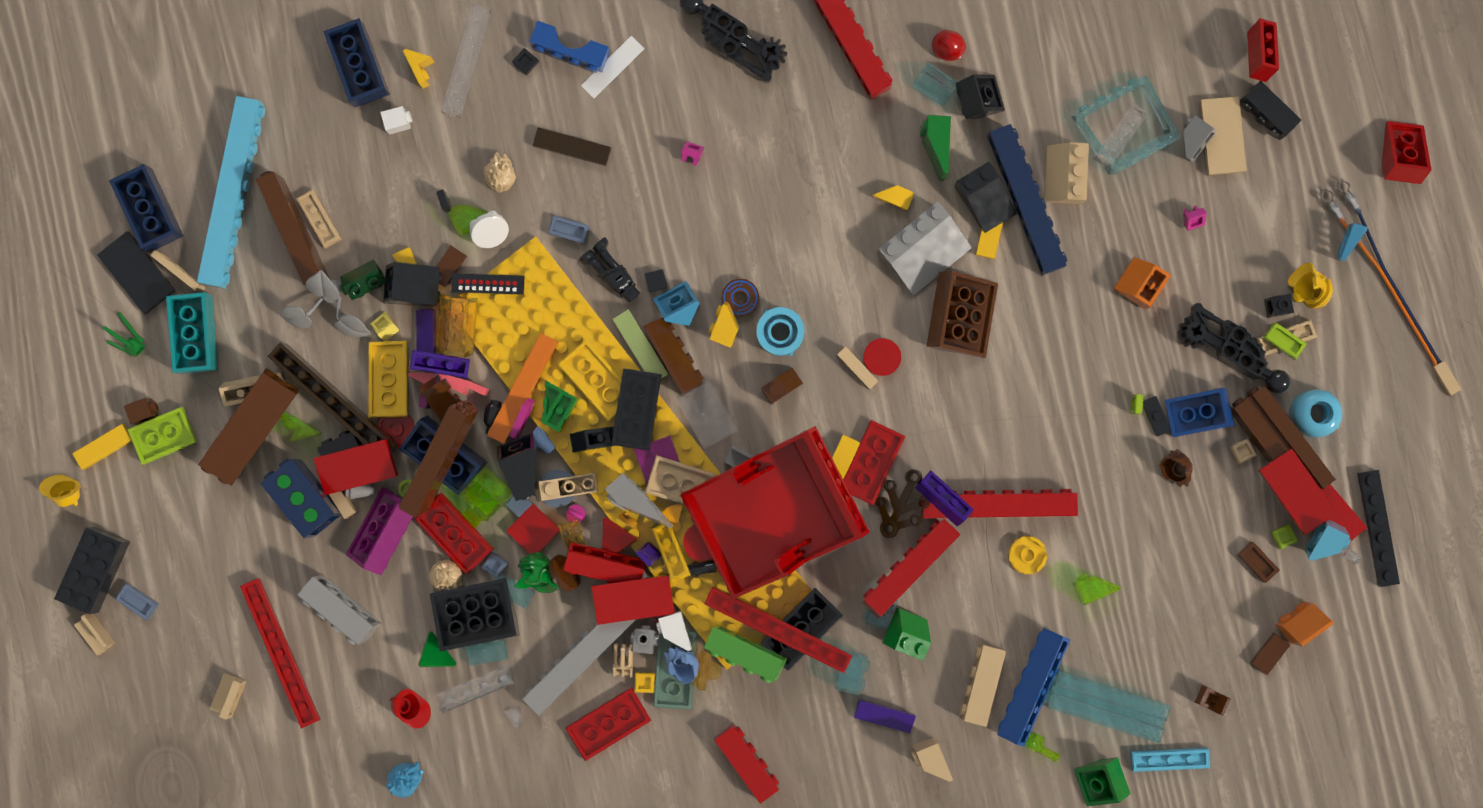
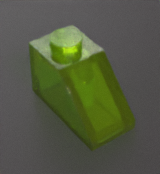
M458 204L452 207L451 211L447 214L458 234L463 236L470 232L469 224L472 220L487 214L489 211L465 204Z
M1087 573L1076 577L1077 581L1072 582L1081 604L1084 605L1121 590L1120 586L1098 577L1087 575Z

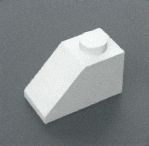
M682 611L658 618L659 622L656 623L659 634L662 633L665 639L687 651L692 650Z

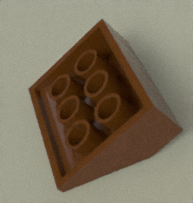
M955 271L939 272L926 347L986 358L998 283Z

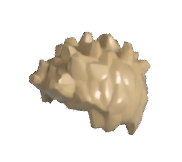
M496 152L494 157L484 167V180L492 190L498 193L508 191L514 184L516 175L511 160L508 159L506 154L501 156Z
M439 560L429 571L430 584L436 590L445 591L459 588L463 585L461 569L451 560Z

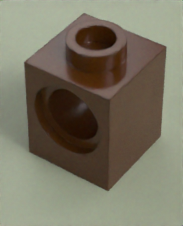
M143 398L124 406L130 424L138 425L159 416L157 413L159 411L158 405L151 398Z

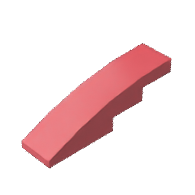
M409 372L408 376L424 384L438 375L426 372ZM439 374L442 379L446 378L452 389L467 395L469 389H472L487 397L490 389L473 382Z

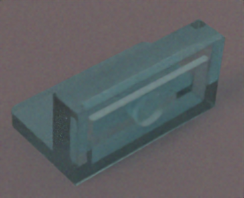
M928 63L912 86L944 107L956 89V81Z

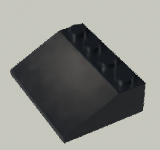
M507 578L430 593L440 652L520 636Z

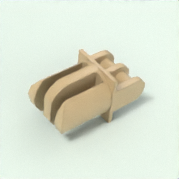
M618 643L614 644L613 677H616V675H621V677L630 675L633 678V644L629 645V658L626 657V644H622L621 657L619 658Z

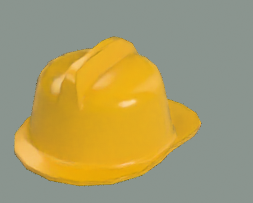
M53 475L40 483L39 492L51 499L59 507L70 505L76 507L78 505L77 500L80 498L79 489L81 484L66 475Z

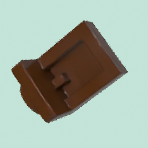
M1202 685L1195 703L1223 716L1231 699Z

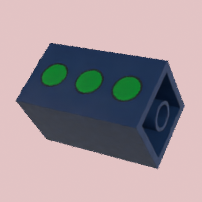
M285 459L279 464V469L275 472L267 473L263 477L265 480L260 483L303 538L315 537L342 515L329 494H324L321 483L301 459Z

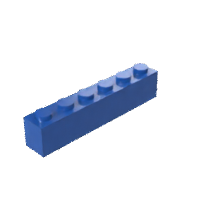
M1043 628L1038 634L1037 644L1030 652V660L1027 667L1022 671L1021 681L1014 689L1012 702L1008 704L1005 718L999 724L998 736L1016 745L1025 747L1070 639L1046 628Z

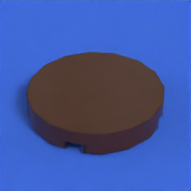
M554 556L549 561L551 577L557 579V585L563 590L573 591L578 588L581 583L580 575H573L563 571L565 556Z

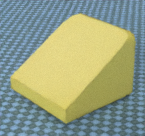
M386 312L370 323L383 341H387L399 331Z

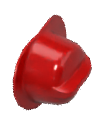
M404 689L395 697L390 698L393 715L409 727L414 729L422 728L429 722L431 717L429 703L413 690Z

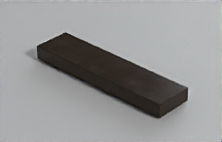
M537 128L533 147L602 166H607L611 151L609 146L542 128Z

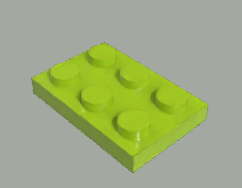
M184 407L177 408L128 429L142 465L198 443Z

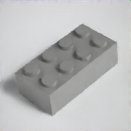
M324 575L313 576L298 594L302 598L300 601L304 605L313 607L316 610L317 616L331 622L330 626L337 632L342 631L346 635L345 638L354 645L367 642L382 624Z

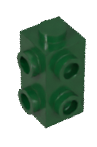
M374 259L340 276L342 283L340 288L344 295H349L351 300L363 297L366 293L378 289L386 283L384 274Z

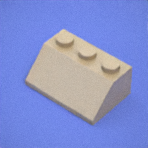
M1069 142L1046 146L1045 203L1083 204L1087 200L1089 143Z

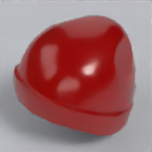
M943 30L937 33L931 45L934 54L945 61L958 60L966 49V43L961 34L951 30Z

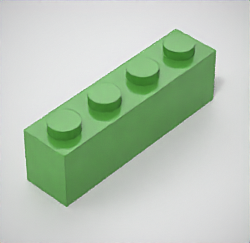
M719 625L713 626L704 646L705 649L709 650L708 653L715 657L721 656L726 659L727 663L734 666L738 664L743 667L745 672L749 674L756 673L761 676L760 679L768 683L778 680L787 658Z

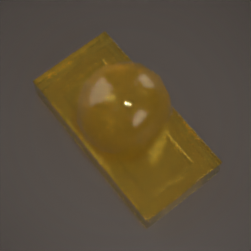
M702 649L700 652V666L694 685L698 690L703 691L706 689L707 679L710 681L717 680L722 673V668L717 662H710L712 655L708 653L709 650Z

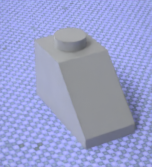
M1196 115L1186 122L1183 131L1186 158L1194 162L1217 132V130Z

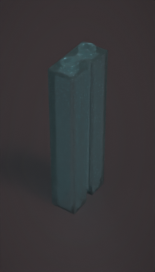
M1059 669L1052 679V684L1044 700V706L1159 744L1164 732L1163 726L1165 721H1167L1171 708L1168 704Z

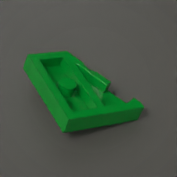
M546 381L544 386L546 391L545 398L543 399L544 412L542 413V423L560 433L579 399Z

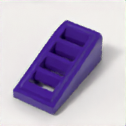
M647 542L636 552L648 567L661 556L659 550L651 542Z

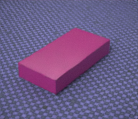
M528 398L522 404L509 434L510 437L515 439L523 431L535 403L533 399Z

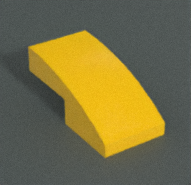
M842 435L832 456L843 479L860 442L845 435Z

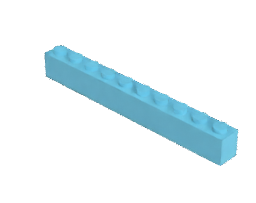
M236 96L197 279V283L226 289V285L230 282L229 271L230 266L234 263V247H237L238 229L242 226L241 214L242 210L246 207L245 195L250 188L249 175L253 172V156L257 153V137L261 134V118L265 115L264 104L259 100Z

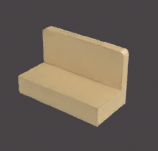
M83 614L81 620L74 625L97 656L115 644L94 614Z
M224 673L210 709L220 713V718L225 720L231 718L246 680Z

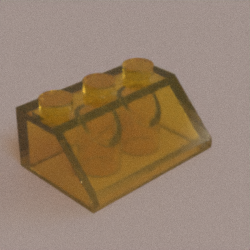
M440 294L436 351L457 357L473 355L478 298Z

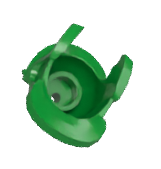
M541 552L531 553L528 557H522L518 568H520L523 577L518 580L514 587L517 589L533 587L541 593L557 591L559 586L553 582L554 579L549 572V558Z

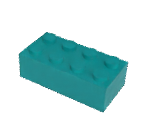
M203 292L166 296L172 373L181 375L219 371L212 295Z

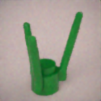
M118 312L117 315L135 338L130 337L125 340L114 331L103 326L102 328L124 345L121 346L110 340L107 341V344L126 352L130 356L137 357L145 348L143 344L144 339L137 334L126 318Z

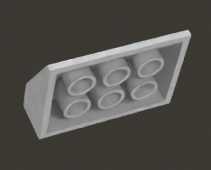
M937 201L879 248L877 253L911 295L914 296L939 275V272L945 271L972 248L951 216Z
M624 473L605 488L609 493L606 497L613 505L615 504L624 511L628 510L631 513L668 528L673 527L671 522L640 486Z

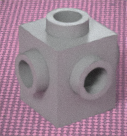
M641 625L640 629H635V633L632 632L631 644H633V652L655 654V646L658 647L659 635H657V631L652 630V626ZM646 636L647 641L644 643L643 639Z

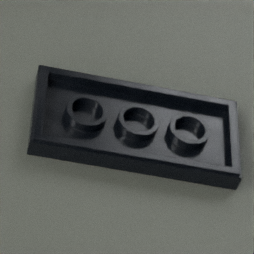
M128 231L97 254L143 314L149 313L163 302L166 296H170L176 291Z
M623 368L611 445L650 451L662 374Z

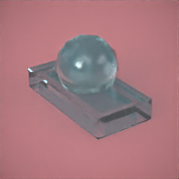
M506 640L467 646L470 666L509 659Z

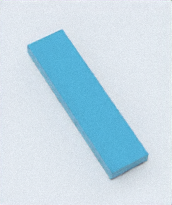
M1209 748L1130 751L1132 772L1210 768Z

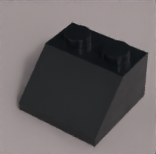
M971 75L955 83L965 119H978L1005 111L995 75Z

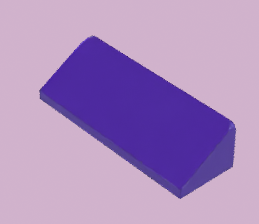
M435 309L416 310L417 351L436 354Z
M412 350L408 369L467 378L470 359Z
M931 470L915 487L956 526L961 525L974 510Z
M859 699L854 718L910 733L916 715Z

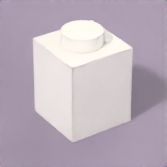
M403 106L381 112L385 130L389 135L411 129L410 122H413L411 113L406 111Z

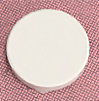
M489 211L487 214L472 220L469 224L470 236L473 242L481 248L498 246L506 239L509 232L506 220L497 214L496 211Z

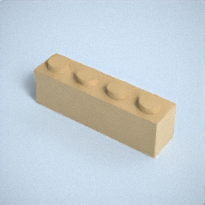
M980 644V647L976 648L974 654L976 663L975 666L971 667L969 674L971 682L970 685L966 686L964 696H967L965 704L962 703L960 708V715H962L961 719L963 721L987 727L1006 654L1005 650L985 644Z

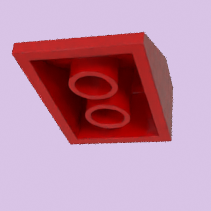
M1393 121L1385 123L1382 156L1384 180L1422 184L1432 171L1423 125Z

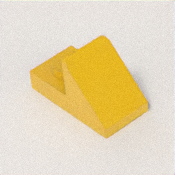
M404 49L403 52L420 86L423 89L430 86L427 81L430 77L425 67L435 63L433 58Z

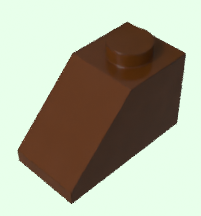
M791 368L763 386L761 390L772 405L802 385L803 382L794 369Z

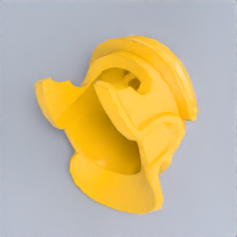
M1311 262L1301 265L1288 279V285L1294 290L1292 294L1293 299L1296 302L1303 301L1308 308L1318 309L1324 307L1332 297L1333 285L1331 279H1326L1325 275L1316 271Z

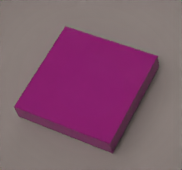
M671 436L651 442L650 451L634 449L646 483H648L656 455L680 463Z

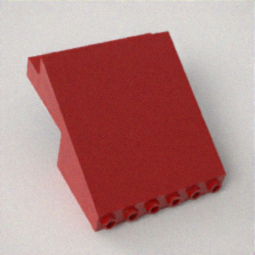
M816 426L806 431L804 430L680 494L683 504L687 507L691 519L696 525L700 537L704 541L709 555L714 560L718 572L722 576L727 590L733 599L786 577L804 563L861 539L870 532Z

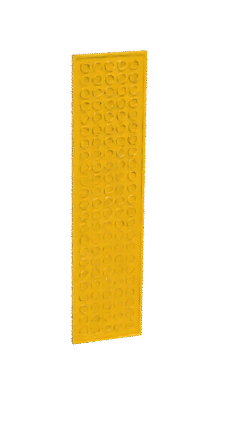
M535 236L487 273L491 275L525 276L524 295L461 293L445 307L510 390L541 333L559 342L529 397L535 402L530 416L541 430L544 429L553 442L555 449L576 476L595 473L598 492L590 494L610 520L637 537V541L630 545L633 550L637 552L647 542H651L659 550L651 528L661 524L625 510L626 513L638 521L637 525L631 528L619 517L624 510L615 504L613 505L606 497L609 493L605 488L622 473L635 481L645 492L647 483L634 448L611 446L589 451L572 452L570 433L614 427L616 416L608 422L558 366V363L587 339L621 378L623 368L641 370ZM546 381L579 399L560 433L542 423V413L544 412L543 399L545 398L546 391L544 386ZM659 395L651 442L671 436L680 463L720 474ZM646 493L661 512L671 505L680 504ZM683 504L679 523L671 522V524L673 525L672 529L686 564L690 565L696 561L697 563L712 561L713 559L707 561L694 560L684 550V534L694 523L687 507ZM662 555L651 566H647L653 576L669 574ZM716 564V573L701 574L699 577H685L675 582H672L670 578L674 603L705 643L713 626L716 625L758 645L767 636L704 604L712 587L731 595L722 576L718 572ZM795 570L790 575L737 597V599L782 621L812 590ZM717 657L726 670L732 666L725 661V658Z

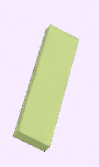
M629 309L613 318L614 323L644 372L662 374L661 379L669 375Z

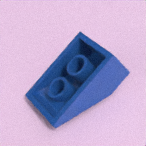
M1226 388L1165 400L1172 437L1234 426Z

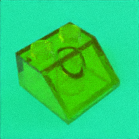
M484 467L459 496L488 522L511 500L513 494L505 481L489 467Z

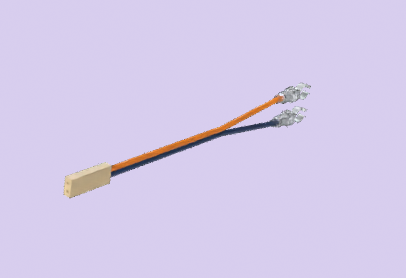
M1344 178L1341 179V182L1348 185V193L1340 189V182H1336L1338 183V191L1344 193L1343 198L1345 202L1358 214L1362 226L1367 227L1357 201V196L1353 191H1350V183L1344 181ZM1325 188V191L1330 192L1332 195V203H1330V201L1324 199V191H1320L1322 193L1321 199L1324 202H1328L1327 208L1329 212L1347 230L1348 225L1345 222L1341 206L1336 200H1333L1334 193ZM1367 228L1365 233L1379 265L1360 240L1357 243L1358 246L1379 271L1433 362V371L1448 396H1452L1462 390L1446 362L1439 359L1386 270Z

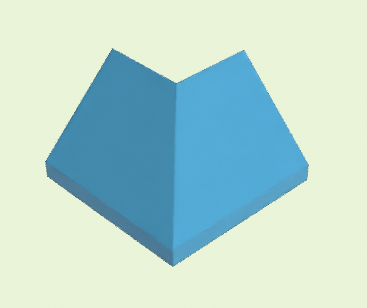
M687 281L653 298L666 322L690 326L697 308L700 307L699 301Z

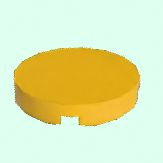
M1022 536L1010 545L1008 559L1016 571L1023 574H1033L1039 572L1045 566L1047 561L1046 548L1039 539L1032 536Z

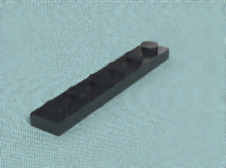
M1379 470L1357 473L1378 587L1400 584Z

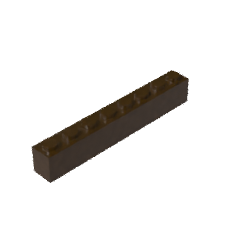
M280 342L267 356L363 444L387 438L391 453L399 447L396 441L368 418L365 413L288 344Z

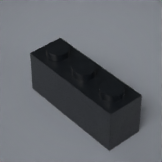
M1262 81L1255 84L1239 100L1243 109L1251 112L1255 116L1256 121L1264 125L1269 130L1271 136L1279 140L1286 137L1302 121Z

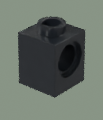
M1291 294L1264 299L1267 318L1294 313Z

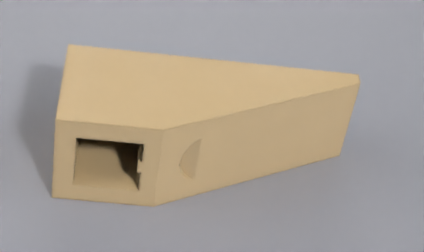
M595 473L535 482L534 487L536 502L598 492Z

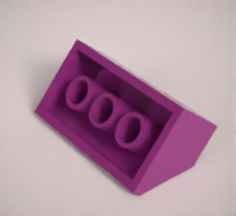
M384 487L379 491L345 554L361 568L378 575H382L388 566L392 554L396 551L399 541L413 516L399 509L403 497Z

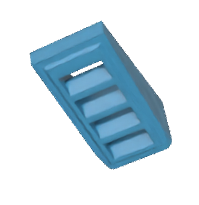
M1355 223L1348 225L1336 258L1338 261H1345L1368 227Z

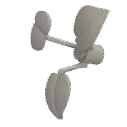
M322 270L306 281L307 289L312 294L321 296L312 308L304 313L300 307L288 306L280 312V315L291 325L306 329L312 324V320L308 316L311 315L323 299L328 303L337 301L336 318L338 321H336L335 326L340 332L350 337H364L371 332L355 316L348 314L340 316V303L342 297H340L342 292L340 288L341 283L336 280H330Z

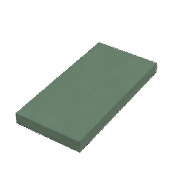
M687 631L692 646L690 652H694L695 656L697 631ZM658 633L659 645L656 657L653 707L692 710L694 681L684 684L669 674L664 653H668L669 648L675 649V646L678 645L665 639L662 633Z

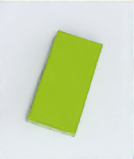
M1276 322L1271 325L1263 337L1264 340L1293 360H1297L1307 343Z

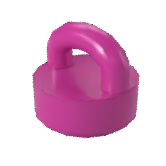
M578 504L570 506L566 512L567 519L574 524L582 522L586 516L585 509Z

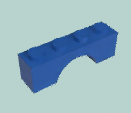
M538 20L529 41L533 50L539 53H544L545 51L558 60L564 58L569 60L568 62L574 66L583 65L588 71L597 73V71L603 72L610 54L608 46L592 40L581 48L572 49L565 47L558 40L556 27Z

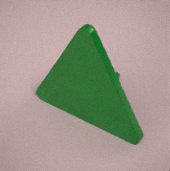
M429 632L418 663L419 667L456 666V661L448 651L440 652L437 637L433 632Z

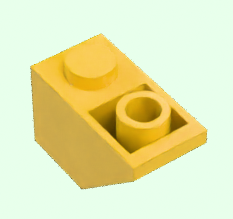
M725 301L723 306H718L715 316H718L716 324L712 322L708 333L711 334L710 340L731 348L740 327L730 304Z

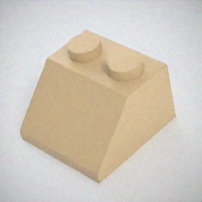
M933 737L912 746L914 751L911 752V755L917 767L921 766L925 772L949 782L953 781L939 744Z

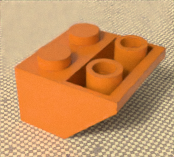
M1133 257L1113 289L1146 310L1153 305L1171 277V274L1153 263Z

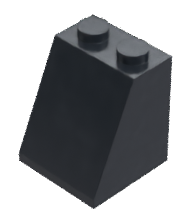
M392 262L386 265L384 304L434 307L440 302L441 293L438 291V286L442 281L440 267Z
M533 433L497 446L499 466L516 501L526 500L534 494L536 445Z

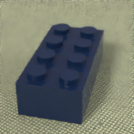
M360 18L323 31L348 101L354 108L390 95L366 27Z
M142 164L109 180L142 250L150 253L184 237L152 168Z

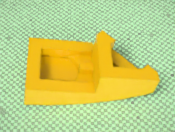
M895 185L874 193L872 197L906 211L910 206L914 192Z

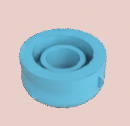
M777 307L764 311L757 324L756 335L759 345L767 353L773 356H793V352L799 348L803 341L805 330L802 319L797 313L788 308ZM782 323L789 328L790 332L786 340L777 341L772 337L771 329L775 324Z
M1309 390L1302 392L1293 399L1289 408V418L1303 436L1309 438L1324 437L1339 428L1342 420V407L1338 399L1330 391ZM1313 405L1320 406L1323 411V418L1318 423L1310 415Z

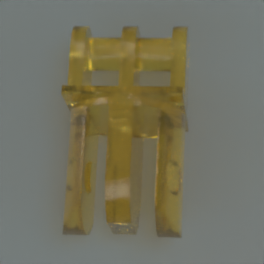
M578 518L572 522L567 521L566 524L559 523L561 540L564 539L567 550L570 542L585 545L582 535L583 530ZM572 527H576L577 532H574ZM566 529H568V531H569V534H567V535H566V533H565V530H566Z

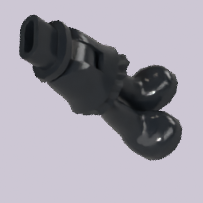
M604 237L594 245L593 251L591 249L588 250L578 261L583 265H591L599 273L597 277L601 278L602 282L606 283L621 298L624 297L628 302H631L640 292L635 288L636 284L622 264L619 265L607 251L609 243L607 238ZM594 252L597 255H599L604 260V262L610 267L609 270H607L602 265V263L597 259Z

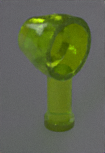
M1033 733L1028 738L1025 747L1050 758L1056 763L1059 760L1060 754L1045 748V738Z

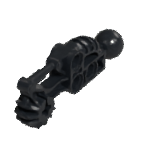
M680 0V7L685 13L690 15L698 13L703 16L702 25L704 26L701 32L705 35L704 39L711 43L710 46L712 48L715 47L716 51L722 54L725 59L751 70L764 83L771 81L772 71L780 68L779 62L785 63L783 57L787 56V52L783 50L786 48V45H780L781 39H777L774 42V37H770V42H768L766 38H762L758 42L748 35V29L744 23L713 3L708 7L703 3V0ZM721 19H726L729 23L727 26L722 27L718 22ZM741 29L744 31V35L738 37L734 32ZM727 45H731L734 47V51L727 53L724 51V48ZM742 48L757 57L763 70L744 60ZM774 50V55L768 57V52Z
M1201 303L1191 306V316L1184 318V323L1179 324L1182 330L1177 331L1178 335H1182L1179 341H1186L1184 347L1191 345V348L1195 349L1197 345L1203 348L1208 344L1217 350L1216 356L1223 363L1253 380L1258 378L1265 380L1266 388L1270 392L1276 394L1283 393L1289 388V375L1283 370L1270 371L1266 368L1268 363L1265 359V353L1267 352L1263 350L1262 343L1259 344L1256 341V337H1251L1246 328L1238 326L1230 320L1224 321L1214 313L1203 308ZM1203 317L1219 324L1222 336L1210 330ZM1193 329L1196 330V331H1195L1196 336H1193V331H1192ZM1234 331L1239 333V340L1234 338ZM1225 348H1228L1230 350V357L1225 355ZM1242 357L1247 360V366L1242 365Z

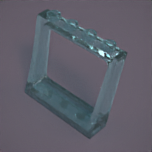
M1136 76L1128 80L1127 86L1122 88L1120 85L1110 90L1112 94L1107 97L1103 94L1095 98L1094 104L1089 106L1087 103L1079 107V112L1071 116L1108 174H1117L1182 138L1166 112L1148 76H1143L1139 79ZM1141 86L1164 132L1113 161L1085 122V117Z

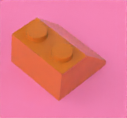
M1303 601L1294 607L1295 610L1293 612L1282 615L1276 626L1289 643L1303 647L1334 623L1314 603Z

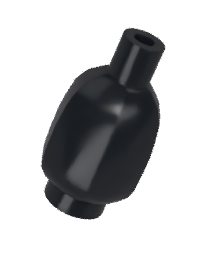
M491 399L490 403L485 407L483 419L484 424L487 426L485 434H488L502 407L501 401Z

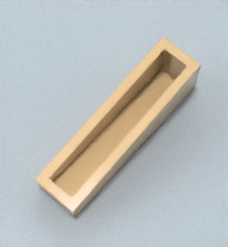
M846 346L836 355L869 390L878 382Z
M344 491L329 494L344 519H349L358 512L350 499L346 497Z

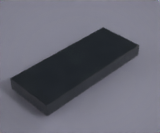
M1157 396L1144 400L1143 407L1156 437L1170 432L1171 429Z

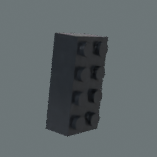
M86 527L54 599L87 614L99 613L130 541L98 527Z

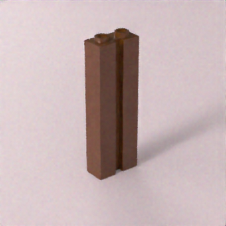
M274 171L262 173L256 179L257 184L302 283L306 285L307 279L320 270L329 278L285 179Z
M265 368L203 456L198 466L205 473L218 477L221 483L232 486L295 398L299 389L287 381L284 382L278 375Z
M1265 386L1252 388L1247 392L1249 396L1244 399L1240 397L1232 403L1231 412L1233 417L1268 463L1289 449H1293L1320 489L1326 488L1336 480Z
M464 400L449 406L399 506L400 510L416 518L430 509L479 411L474 408L475 405Z

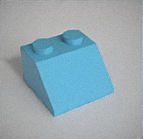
M1327 520L1317 527L1305 548V553L1311 561L1339 554L1342 549L1348 547L1351 540L1349 539L1350 535L1345 527Z

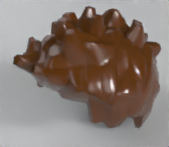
M1171 450L1160 461L1159 467L1161 468L1162 475L1167 480L1170 479L1172 483L1175 482L1180 488L1182 485L1188 487L1191 481L1193 464L1190 458L1180 450Z

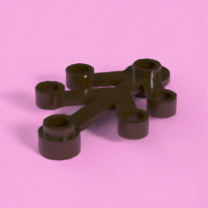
M911 469L906 472L905 480L907 484L899 500L895 491L897 487L894 480H886L884 482V488L888 492L893 508V513L890 517L887 510L888 499L886 497H878L875 503L880 510L883 520L880 525V532L884 537L893 538L898 534L899 529L921 524V517L919 515H911L909 519L897 522L901 514L919 508L926 509L930 505V501L926 497H921L915 502L906 504L914 486L922 480V474L919 470ZM913 474L918 476L916 481L912 478ZM889 482L893 484L891 489L888 488ZM881 499L885 502L883 506L879 503ZM921 500L926 502L924 507L921 506ZM913 517L917 518L916 524L912 522ZM889 525L893 528L891 532L888 531Z

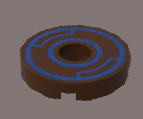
M735 279L725 286L722 291L721 300L723 304L725 301L730 304L734 316L744 317L750 315L757 308L759 292L756 286L747 279ZM737 293L745 294L746 300L743 303H738L735 300Z

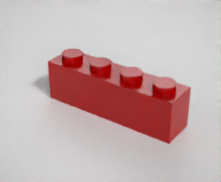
M574 542L569 543L563 571L569 574L583 575L587 578L599 579L607 583L640 579L645 570V563L640 558Z
M732 724L715 736L714 741L761 804L779 791L778 784L780 782L773 773L770 775L766 770L768 765L762 757L758 759L755 754L757 750L753 744L745 741L743 738L745 733L740 726L735 727Z

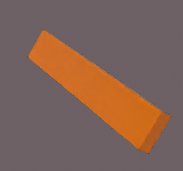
M542 333L539 335L487 436L503 444L506 443L522 404L531 396L559 343L558 341Z

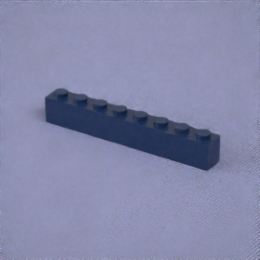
M1009 124L990 131L987 135L988 141L1041 275L1044 276L1066 267V254L1064 251L1061 252L1059 247L1060 239L1057 234H1054L1051 217L1046 214V203L1039 196L1038 183L1033 181L1031 176L1033 173L1029 163H1026L1024 158L1026 154L1023 146H1020L1017 139H1019L1017 130Z

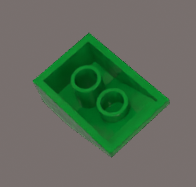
M928 115L926 120L920 125V137H923V145L939 181H944L949 170L951 116Z

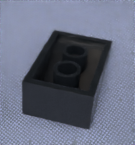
M990 162L985 163L956 181L955 189L984 233L1017 214L1000 177Z

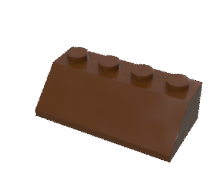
M660 318L643 326L683 396L703 385L701 380L704 378L699 369L694 370L692 366L694 360L689 352L687 354L684 353L682 347L685 345L679 336L675 337L672 331L675 328L671 322H666L664 318Z

